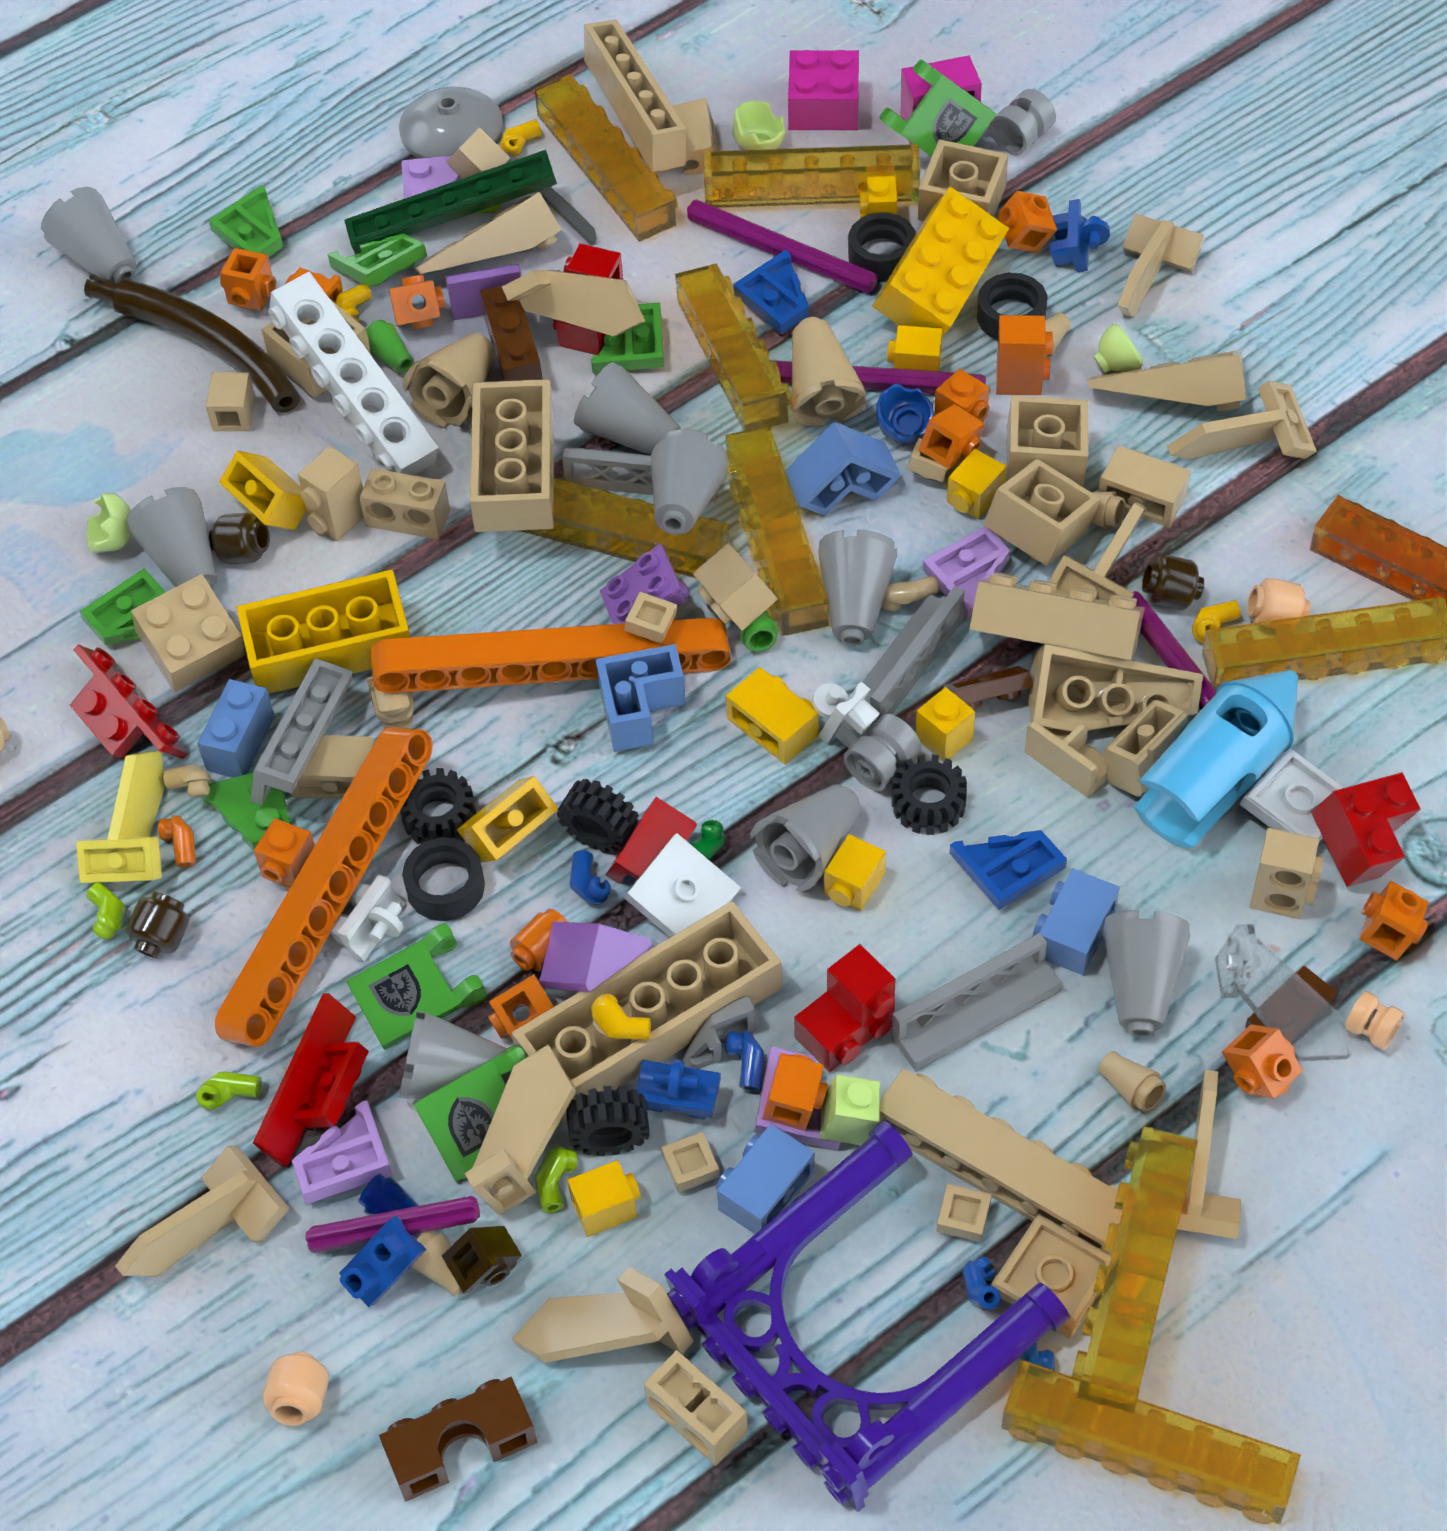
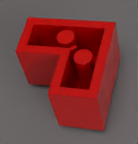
M579 243L574 255L567 258L563 272L623 280L621 253ZM556 319L553 320V329L557 330L560 347L599 355L605 345L604 337L606 334Z
M1403 772L1335 790L1311 811V814L1346 887L1381 878L1405 858L1393 831L1398 830L1419 812L1421 808Z
M861 944L857 945L827 969V991L794 1016L795 1039L820 1064H823L829 1073L840 1064H849L858 1056L861 1048L873 1038H882L892 1028V1016L895 1012L896 978Z

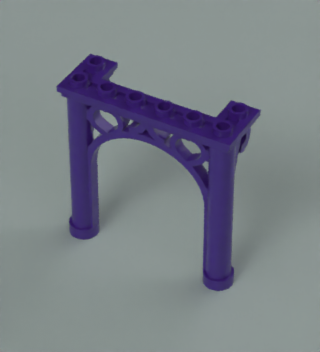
M882 1121L869 1132L870 1138L732 1254L725 1248L713 1251L696 1266L691 1276L683 1267L676 1273L671 1268L664 1274L670 1291L666 1294L687 1330L690 1332L696 1328L706 1340L701 1344L714 1362L721 1365L725 1361L736 1374L731 1379L742 1394L749 1400L754 1395L766 1407L762 1411V1415L779 1435L786 1430L797 1443L792 1448L799 1459L810 1470L817 1465L821 1474L826 1479L824 1485L834 1499L842 1506L848 1501L857 1512L865 1507L864 1499L869 1495L868 1490L1048 1331L1056 1332L1070 1319L1067 1309L1059 1298L1046 1285L1038 1282L932 1376L914 1387L896 1392L876 1393L848 1387L825 1375L805 1357L792 1338L784 1315L783 1294L789 1269L795 1258L812 1240L913 1156L904 1138L886 1121ZM773 1268L769 1295L753 1290L746 1291ZM753 1305L770 1311L771 1325L769 1330L760 1337H750L744 1334L741 1328L735 1324L736 1315L742 1308ZM723 1309H725V1310H724V1322H725V1323H723V1322L720 1320V1318L717 1316ZM779 1338L781 1344L775 1346L779 1357V1365L776 1373L771 1377L749 1351H766L773 1347ZM792 1363L795 1365V1367L799 1370L800 1373H792ZM802 1390L810 1392L815 1397L820 1390L825 1393L820 1395L814 1403L812 1410L813 1423L789 1398L788 1393ZM835 1404L858 1407L861 1420L858 1431L854 1435L845 1438L834 1435L823 1422L826 1410ZM900 1409L884 1424L880 1420L871 1423L869 1410Z

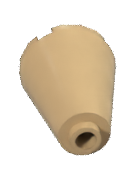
M817 317L805 318L793 330L792 412L796 421L806 426H825L824 419L835 417L837 423L846 421L857 415L865 407V388L829 323Z
M470 333L415 362L404 375L403 381L404 392L408 390L413 399L410 403L413 410L425 421L438 427H446L447 424L461 425L467 419L468 410L472 407L473 383L485 382L495 361L496 350L492 342L479 333Z

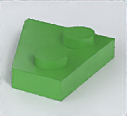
M262 185L208 220L211 231L233 249L238 248L268 255L269 258L283 248L280 232L269 204L266 189Z
M402 233L387 237L381 241L361 244V253L343 257L339 255L338 251L327 255L331 268L371 287L384 283L386 278L401 270L413 267L415 262L426 257L427 253L424 243Z
M660 302L638 304L645 322L618 336L606 334L604 337V347L599 355H593L591 359L593 373H600L611 362L623 366L626 371L664 367Z
M143 568L80 610L81 618L104 645L140 639L134 628L131 610L164 594L165 591Z
M254 773L210 783V793L208 796L203 797V800L207 804H211L222 815L223 820L232 830H236L241 834L242 840L252 850L255 849L274 818L291 824L282 790L272 787L262 806L250 802Z

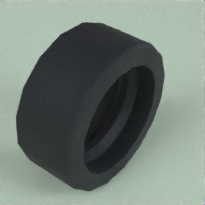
M888 212L872 213L861 217L852 225L848 233L849 262L878 275L877 281H886L915 237L916 230L908 220L900 215ZM874 239H889L903 246L900 250L891 254L880 255L868 252L862 248L866 242Z
M1011 272L995 275L985 281L979 290L977 304V321L981 330L989 337L998 340L999 316L1003 314L996 312L990 306L1005 299H1018L1034 308L1023 316H1045L1046 319L1048 295L1044 286L1033 277Z
M440 837L425 841L412 850L404 863L402 877L408 901L418 914L430 920L449 921L461 918L472 911L483 897L485 880L479 855L469 844L459 839ZM444 863L457 864L468 871L469 877L467 882L454 893L433 895L423 891L419 885V879L424 872L435 865Z

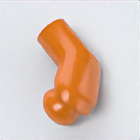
M172 815L171 819H161L158 822L159 837L164 841L173 839L175 866L181 868L195 866L196 853L192 829L181 816Z

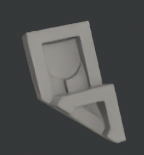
M749 996L720 1008L707 1018L683 1057L685 1067L699 1069L721 1061V1044L726 1041V1036L729 1032L734 1031L742 1034V1031L750 1033L756 1031L755 1009Z

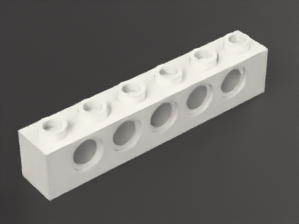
M307 272L272 291L270 307L268 309L271 321L278 329H284L290 338V345L294 353L299 358L304 357L311 366V373L316 383L321 388L326 387L330 392L338 413L342 417L347 416L354 425V432L359 442L363 446L371 448L376 455V463L379 469L415 476L434 465L439 447L311 273ZM307 318L313 320L315 323L307 325L300 322L299 320ZM326 347L332 348L336 353L327 354L321 349ZM353 377L357 379L358 382L347 383L342 378ZM374 406L378 408L380 411L377 413H370L366 411L364 407ZM388 435H395L399 437L402 441L393 443L388 441L385 437Z

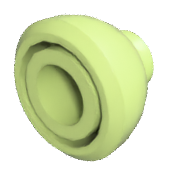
M1112 323L1101 336L1099 352L1093 355L1096 362L1105 374L1111 370L1115 372H1128L1141 368L1143 360L1122 328L1118 324Z

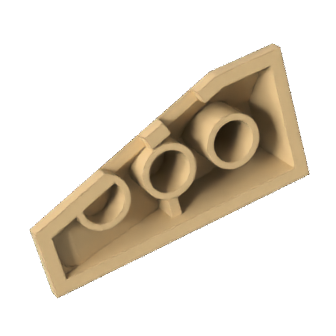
M533 192L494 215V220L475 227L466 233L463 239L447 245L416 265L414 269L418 274L524 251L535 246L541 251L558 240L555 234L562 229L541 193Z
M1241 350L1191 358L1192 360H1188V363L1180 364V362H1169L1152 366L1147 370L1139 368L1134 371L1090 377L1087 380L1088 388L1203 406L1217 405V411L1240 408L1239 401L1247 400Z
M1045 644L1033 654L1030 674L1033 687L1028 688L1030 721H1035L1047 729L1069 733L1081 723L1086 725L1088 730L1129 725L1153 700L1162 701L1184 711L1188 716H1194L1198 714L1203 674Z

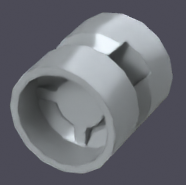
M1026 89L1012 100L1009 106L1003 108L990 123L992 137L997 145L1007 153L1013 155L1022 154L1037 138L1041 137L1056 122L1055 109L1043 93L1035 89Z
M883 714L866 731V736H861L844 753V762L850 773L862 785L874 791H882L893 780V777H896V770L899 766L904 768L905 761L910 758L913 760L921 751V743L915 731L905 721L892 714Z

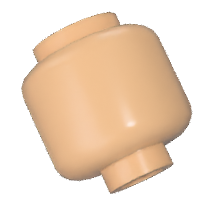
M1266 578L1260 585H1254L1247 601V614L1252 616L1256 627L1283 634L1292 633L1299 623H1305L1310 613V601L1305 599V593L1301 585L1276 578Z
M296 1352L279 1357L270 1366L262 1402L277 1422L288 1426L304 1424L315 1419L322 1411L329 1383V1374L326 1368L308 1353Z

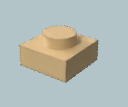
M918 438L907 470L915 472L925 479H935L943 482L948 469L918 450L922 441L921 438Z
M639 592L625 620L624 631L662 644L676 616L677 604Z
M703 1132L661 1147L663 1159L678 1193L720 1177L719 1167Z
M947 1183L936 1232L981 1242L992 1194Z

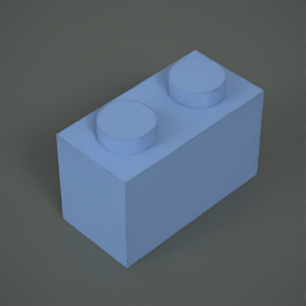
M231 679L228 680L197 743L206 771L232 778L248 773L275 717L267 688Z
M1074 868L1071 869L1065 883L1058 881L1049 903L1053 907L1048 916L1045 914L1040 915L1033 931V936L1040 933L1047 941L1045 960L1084 976L1104 936V919L1114 914L1117 910L1120 887Z
M770 1124L761 1136L755 1134L744 1148L743 1158L734 1169L732 1167L727 1168L719 1178L716 1185L718 1210L756 1234L790 1205L815 1173V1152Z

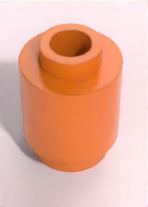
M551 908L547 909L544 913L539 912L510 940V946L513 950L510 955L519 967L526 971L530 969L535 971L542 970L553 921L568 922L562 914Z

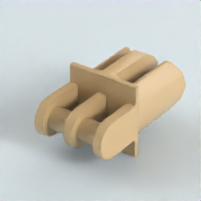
M373 677L366 678L373 708L377 718L381 720L382 726L384 728H409L413 722L412 713L414 711L412 692L383 693L375 689Z

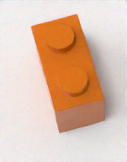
M999 316L996 395H1041L1043 380H1050V357H1045V355H1052L1053 332H1046L1045 316Z

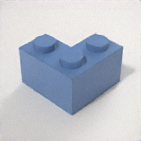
M833 422L783 472L798 505L824 516L850 491L876 501L902 476L885 442L836 422Z
M676 644L596 659L599 689L613 751L617 752L654 745L650 711L686 704L684 677Z

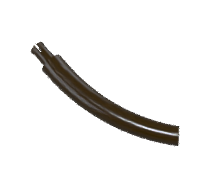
M92 274L86 280L84 286L86 297L112 303L113 309L117 313L151 322L182 334L215 352L241 373H249L251 382L276 412L291 411L299 404L300 396L275 361L252 339L221 317L175 294L129 278H123L117 283Z

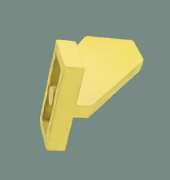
M148 751L125 757L108 838L76 841L80 883L146 881L162 878L158 836L150 837L165 789L161 751Z

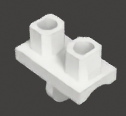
M861 681L848 699L846 691L837 684L825 683L819 686L813 695L812 704L819 715L829 719L818 737L826 744L836 737L846 747L850 748L861 736H866V731L880 714L864 700L871 689Z
M378 875L372 884H358L351 899L355 907L349 916L341 914L330 932L337 942L347 947L354 959L363 962L384 935L398 937L404 928L397 916L402 911L405 902L392 890L389 878Z

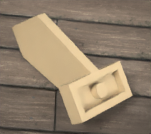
M1135 213L1122 248L1124 251L1140 257L1130 271L1117 306L1124 316L1134 318L1163 263L1193 272L1205 240L1204 234L1175 226L1173 222L1166 220L1158 221Z
M533 270L502 286L507 300H520L525 311L607 335L618 336L645 322L627 280L560 272V270Z
M1270 380L1258 387L1266 409L1265 412L1201 423L1167 445L1171 456L1185 459H1195L1276 438L1285 456L1306 459L1317 451L1292 386Z
M1138 502L1132 505L1094 570L1064 554L1049 582L1057 584L1056 591L1069 593L1073 587L1097 591L1096 599L1110 601V597H1113V595L1133 597L1134 592L1106 577L1147 507Z
M549 1044L514 1065L474 1166L464 1173L471 1187L498 1216L537 1193L529 1176L576 1093L574 1086Z
M1204 1071L1196 1119L1188 1190L1150 1184L1145 1224L1238 1239L1241 1199L1204 1193L1217 1096L1218 1071Z
M227 1146L201 1178L210 1191L139 1235L115 1267L122 1276L157 1277L233 1220L237 1222L251 1241L263 1242L290 1208L238 1146Z
M630 1266L617 1279L624 1291L623 1293L549 1298L512 1338L518 1348L543 1363L658 1341L674 1351H679L683 1355L694 1342L662 1285Z

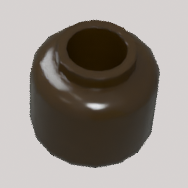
M248 512L224 514L217 518L213 529L209 532L211 549L215 551L217 557L223 563H254L267 551L270 535L267 525L262 523L254 514Z
M1161 555L1155 562H1149L1145 568L1142 579V591L1147 593V597L1153 605L1175 610H1185L1191 605L1193 600H1199L1203 593L1204 578L1199 576L1198 566L1192 560Z
M153 892L151 897L139 899L126 926L127 935L136 942L133 949L143 955L156 959L160 952H175L189 924V917L183 911L185 905L177 899L158 892Z

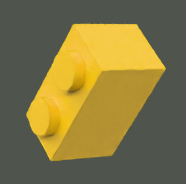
M239 450L235 452L219 483L265 525L295 530L306 512L305 503L300 494L301 487L268 457Z
M761 667L725 695L727 719L784 765L819 736V714L814 709L812 702L806 698H799L788 689L786 683L776 675L771 676Z
M531 776L517 780L461 825L457 831L465 842L476 851L481 863L496 861L558 811V807L537 778Z

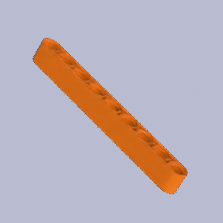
M717 618L673 620L662 644L624 631L625 623L393 638L380 640L373 644L370 649L373 684L375 689L383 693L598 679L596 659L672 644H676L683 673L717 671L729 665L732 657L725 623Z
M387 727L380 733L215 1017V1030L220 1039L254 1047L262 1046L270 1039L432 754L433 744L427 731L423 729Z

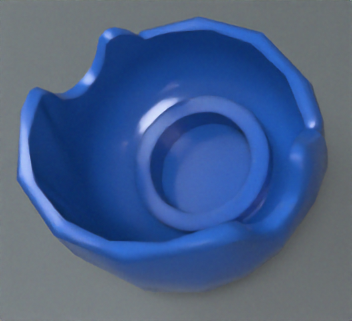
M894 384L884 390L877 401V424L883 435L892 441L904 444L916 443L918 438H923L929 419L934 416L933 404L919 388L908 389L902 387L901 384Z

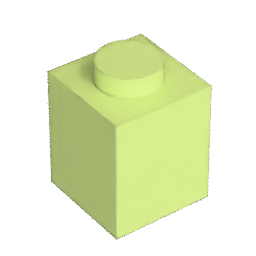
M836 1074L827 1088L821 1108L820 1139L862 1145L868 1139L869 1132L879 1123L880 1082Z

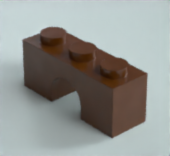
M502 286L480 290L484 320L490 341L496 349L502 381L543 380L540 359L525 310L520 300L508 301Z
M512 1376L502 1381L500 1379L489 1380L481 1384L475 1393L459 1400L456 1398L446 1399L435 1405L431 1412L416 1419L404 1418L390 1425L386 1432L379 1435L405 1502L449 1483L443 1464V1456L448 1446L460 1438L472 1437L482 1441L488 1448L493 1462L538 1443L534 1426Z

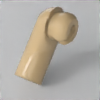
M933 576L915 581L889 583L882 607L887 611L894 612L899 610L902 604L925 599L929 594L934 596L939 592V583Z
M187 765L164 771V784L169 790L188 786L187 792L191 797H205L210 793L208 782H211V775L199 765Z

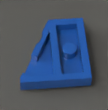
M784 250L733 284V295L780 334H783L809 316V305L805 294L801 292V283L797 273H794L791 256L787 250Z
M1042 830L1021 832L1017 836L988 837V843L964 846L962 840L950 844L949 854L998 910L1064 870L1067 865V858Z

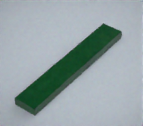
M545 149L344 219L351 247L354 253L357 254L361 252V244L381 241L387 237L402 233L409 236L556 185L557 181Z

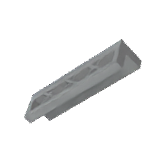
M573 447L572 449L564 448L562 460L566 486L653 495L651 455ZM718 491L715 493L711 501L716 502Z
M954 586L944 600L929 594L864 679L863 683L871 689L864 700L880 713L874 723L883 714H893L961 624L964 613V590Z
M316 658L314 659L254 768L250 802L262 806L272 787L291 794L293 793L352 682L353 671Z
M1040 933L893 1013L892 1040L915 1072L1061 991L1062 981L1045 960L1047 941Z

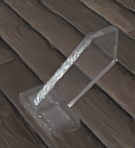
M1237 924L1215 957L1221 998H1238L1241 996L1266 1027L1278 1028L1281 1031L1283 1037L1294 1047V1056L1297 1061L1348 1059L1351 1052L1344 1016L1256 938L1254 924Z

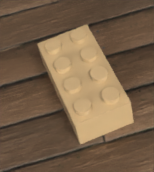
M550 379L473 383L470 506L475 532L553 529L554 406Z
M997 572L990 574L989 578L978 581L969 630L1131 660L1136 654L1144 607L1136 606V598L1113 595V597H1110V601L1096 599L1097 591L1073 587L1069 593L1056 591V583L1033 580L1027 586L1017 584L1018 576Z

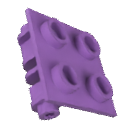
M661 543L650 552L641 555L636 563L620 575L613 577L600 590L613 624L625 623L639 592L677 604V608L687 602L686 597L691 594V591L683 581H678Z

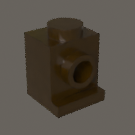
M505 1226L469 1228L442 1255V1258L463 1294L470 1293L478 1284L493 1286L503 1281L510 1274V1271L514 1269L517 1260L522 1254Z

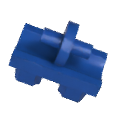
M1080 199L1070 200L1067 213L1053 215L1057 227L1054 237L1057 241L1050 242V254L1055 266L1073 263L1077 273L1088 271V248L1097 249L1099 245L1108 241L1110 226L1098 216H1091L1089 219H1086L1081 215Z
M676 1059L673 1061V1064L642 1060L639 1080L635 1090H638V1095L643 1094L645 1096L647 1110L656 1112L667 1110L689 1114L692 1118L705 1120L713 1116L721 1082V1073L685 1067L684 1061Z
M394 1216L384 1224L339 1272L341 1275L339 1278L340 1283L353 1298H361L368 1307H371L380 1300L427 1249L407 1232L399 1217Z

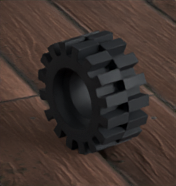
M924 754L917 756V764H914L910 758L905 761V769L899 766L896 770V777H893L892 807H894L893 813L896 819L901 817V825L907 828L912 823V832L919 834L921 827L927 828L926 835H934L935 827L939 828L940 833L948 831V823L955 827L959 823V817L963 818L967 800V780L965 776H962V769L958 765L952 769V760L946 758L942 764L939 763V755L932 754V761H926ZM929 786L942 790L945 793V797L938 802L926 803L916 799L913 793L921 787Z
M436 768V775L430 776L429 769L422 771L423 779L420 780L418 778L400 810L407 835L410 836L412 834L413 841L417 844L422 839L424 842L440 837L459 839L457 829L476 814L471 785L468 786L467 780L463 776L458 779L457 772L450 770L447 776H445L443 768ZM436 800H446L453 803V808L441 816H427L422 812V809L427 804Z
M589 779L577 780L557 809V817L561 818L559 823L561 826L568 827L566 832L570 836L575 834L578 836V842L581 844L584 841L589 843V848L593 850L599 847L602 853H608L610 850L612 854L617 853L618 850L621 851L638 824V812L632 810L634 806L631 802L623 801L625 798L620 792L617 795L613 793L611 786L606 785L604 788L601 786V782L596 780L592 784Z
M603 1086L604 1091L599 1092L596 1088L589 1089L588 1095L583 1093L577 1094L576 1100L572 1099L566 1109L570 1146L573 1145V1149L576 1151L583 1149V1154L590 1155L596 1151L597 1156H605V1152L612 1151V1155L620 1154L621 1149L629 1152L634 1150V1145H643L644 1139H648L650 1136L645 1096L643 1094L638 1095V1090L633 1088L628 1092L624 1086H619L617 1090H612L611 1086Z

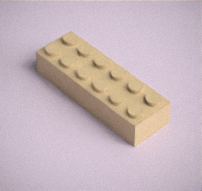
M731 901L640 955L592 991H580L512 1032L514 1045L520 1046L526 1056L529 1057L549 1044L576 1090L572 1098L573 1100H576V1095L579 1093L588 1095V1090L596 1088L598 1092L604 1091L603 1086H611L612 1090H617L619 1086L625 1085L640 1075L642 1060L661 1063L690 1045L707 1018L720 1008L746 996H749L754 1006L782 989V962L735 903ZM601 994H611L618 1000V1005L627 1017L650 1018V1040L609 1038L593 1019L591 1012L593 1002ZM566 1111L561 1118L563 1122L567 1120Z

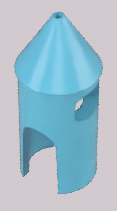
M1292 670L1224 682L1217 688L1216 695L1194 717L1179 737L1139 780L1140 783L1149 789L1134 805V808L1148 827L1163 839L1180 847L1193 848L1227 810L1260 778L1278 756L1291 748L1294 741L1298 675Z

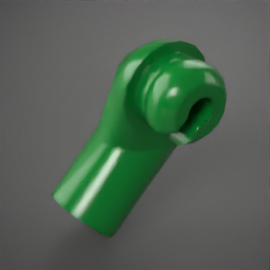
M717 820L705 821L701 825L702 834L693 842H688L708 860L724 845L726 836L722 833V823Z

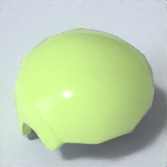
M760 101L741 103L734 112L733 136L742 148L750 152L765 154L774 151L780 146L786 136L783 116L779 118L774 117L769 103Z
M102 493L101 498L94 500V503L101 507L100 513L90 516L87 521L88 548L92 553L118 551L126 546L131 538L129 526L126 522L127 516L131 512L129 505L115 493Z

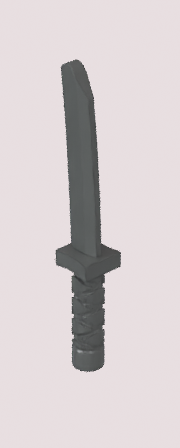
M511 153L507 154L510 159L506 163L517 160ZM552 186L536 191L540 192L545 202L562 216L590 245L596 244L595 228L559 195Z

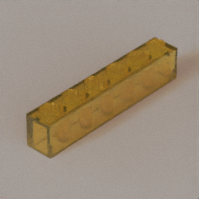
M569 74L534 89L537 116L639 242L676 226L675 210L678 209V202L674 193L670 189H665L660 183L656 171L652 172L642 161L638 149L634 146L631 147L625 140L622 130L618 126H613L608 120L604 108L594 103L585 85H580Z
M919 144L704 151L705 203L717 208L860 203V192H867V177L896 176L897 202L919 200Z
M717 263L676 273L675 281L678 304L743 431L749 433L789 422L787 406L792 405L790 388L787 383H781L776 362L769 361L764 340L757 339L754 322L751 317L746 318L740 296H734L730 277L723 276Z
M765 426L725 435V452L729 460L727 474L731 473L733 480H729L733 502H740L742 509L738 510L742 531H749L751 538L748 539L750 556L753 562L759 561L761 568L757 569L758 577L778 598L768 608L769 615L774 621H778L782 636L829 626V602L771 427Z
M554 478L553 529L517 530L632 562H637L641 555L650 552L661 543L674 572L696 578L693 575L696 570L727 543L730 544L729 524L720 522L717 519L699 517L689 532L681 535L669 534L660 529L656 524L654 504L647 503L642 499H632L613 494L604 489H594L575 484L570 480Z
M1444 597L1209 629L1205 632L1202 657L1210 683L1216 690L1224 682L1287 670L1294 671L1298 675V681L1306 679L1314 681L1334 675H1357L1364 671L1384 668L1398 669L1406 665L1420 663L1435 664L1447 660V605Z
M1143 1126L1140 1142L1130 1141L1124 1168L1131 1169L1132 1174L1129 1183L1120 1181L1114 1209L1122 1210L1119 1224L1111 1222L1109 1224L1104 1250L1112 1252L1109 1266L1099 1265L1093 1292L1102 1294L1098 1309L1088 1308L1082 1335L1091 1337L1088 1351L1078 1350L1073 1368L1072 1379L1080 1380L1077 1398L1132 1413L1135 1411L1198 1144L1196 1139Z
M1024 1360L1020 1361L1003 1411L1001 1429L1009 1431V1434L1019 1441L1025 1443L1039 1441L1055 1447L1059 1454L1071 1459L1085 1457L1100 1462L1104 1469L1118 1475L1135 1474L1148 1479L1152 1486L1160 1490L1175 1491L1178 1489L1195 1495V1498L1204 1505L1214 1508H1221L1224 1505L1242 1511V1514L1247 1519L1260 1524H1270L1271 1522L1281 1524L1301 1454Z

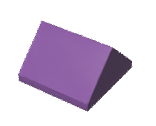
M519 264L445 276L453 320L484 315L480 290L506 285L520 278Z
M553 921L540 983L546 989L590 992L650 949L653 944L650 938L602 924Z

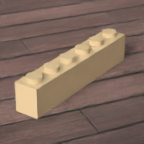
M618 20L584 24V61L651 171H668L672 168L686 166L687 129Z
M903 1068L879 1101V1123L877 1125L882 1121L888 1122L900 1133L913 1152L978 1190L991 1193L992 1198L1031 1221H1034L1036 1216L1040 1214L1110 1256H1113L1135 1221L1138 1202L1133 1200L1126 1190L1116 1185L1108 1186L1094 1178L1091 1172L1083 1165L1076 1162L1068 1163L1054 1155L1052 1150L1043 1142L1028 1140L1014 1132V1129L1006 1121L997 1117L990 1118L976 1110L974 1105L966 1098L959 1095L952 1096L939 1089L935 1082L926 1075L920 1073L915 1075Z

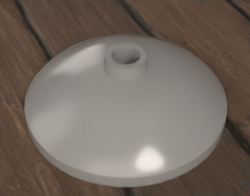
M455 86L434 89L421 95L405 109L399 123L400 137L404 147L418 159L453 155L479 127L496 144L503 132L502 113L494 100L479 91Z

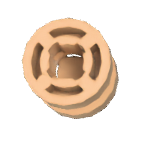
M1364 991L1353 1006L1345 1022L1344 1029L1355 1035L1364 1034L1370 1038L1372 1045L1384 1051L1400 1028L1405 1012L1395 1006L1386 1007L1380 1004L1377 996Z

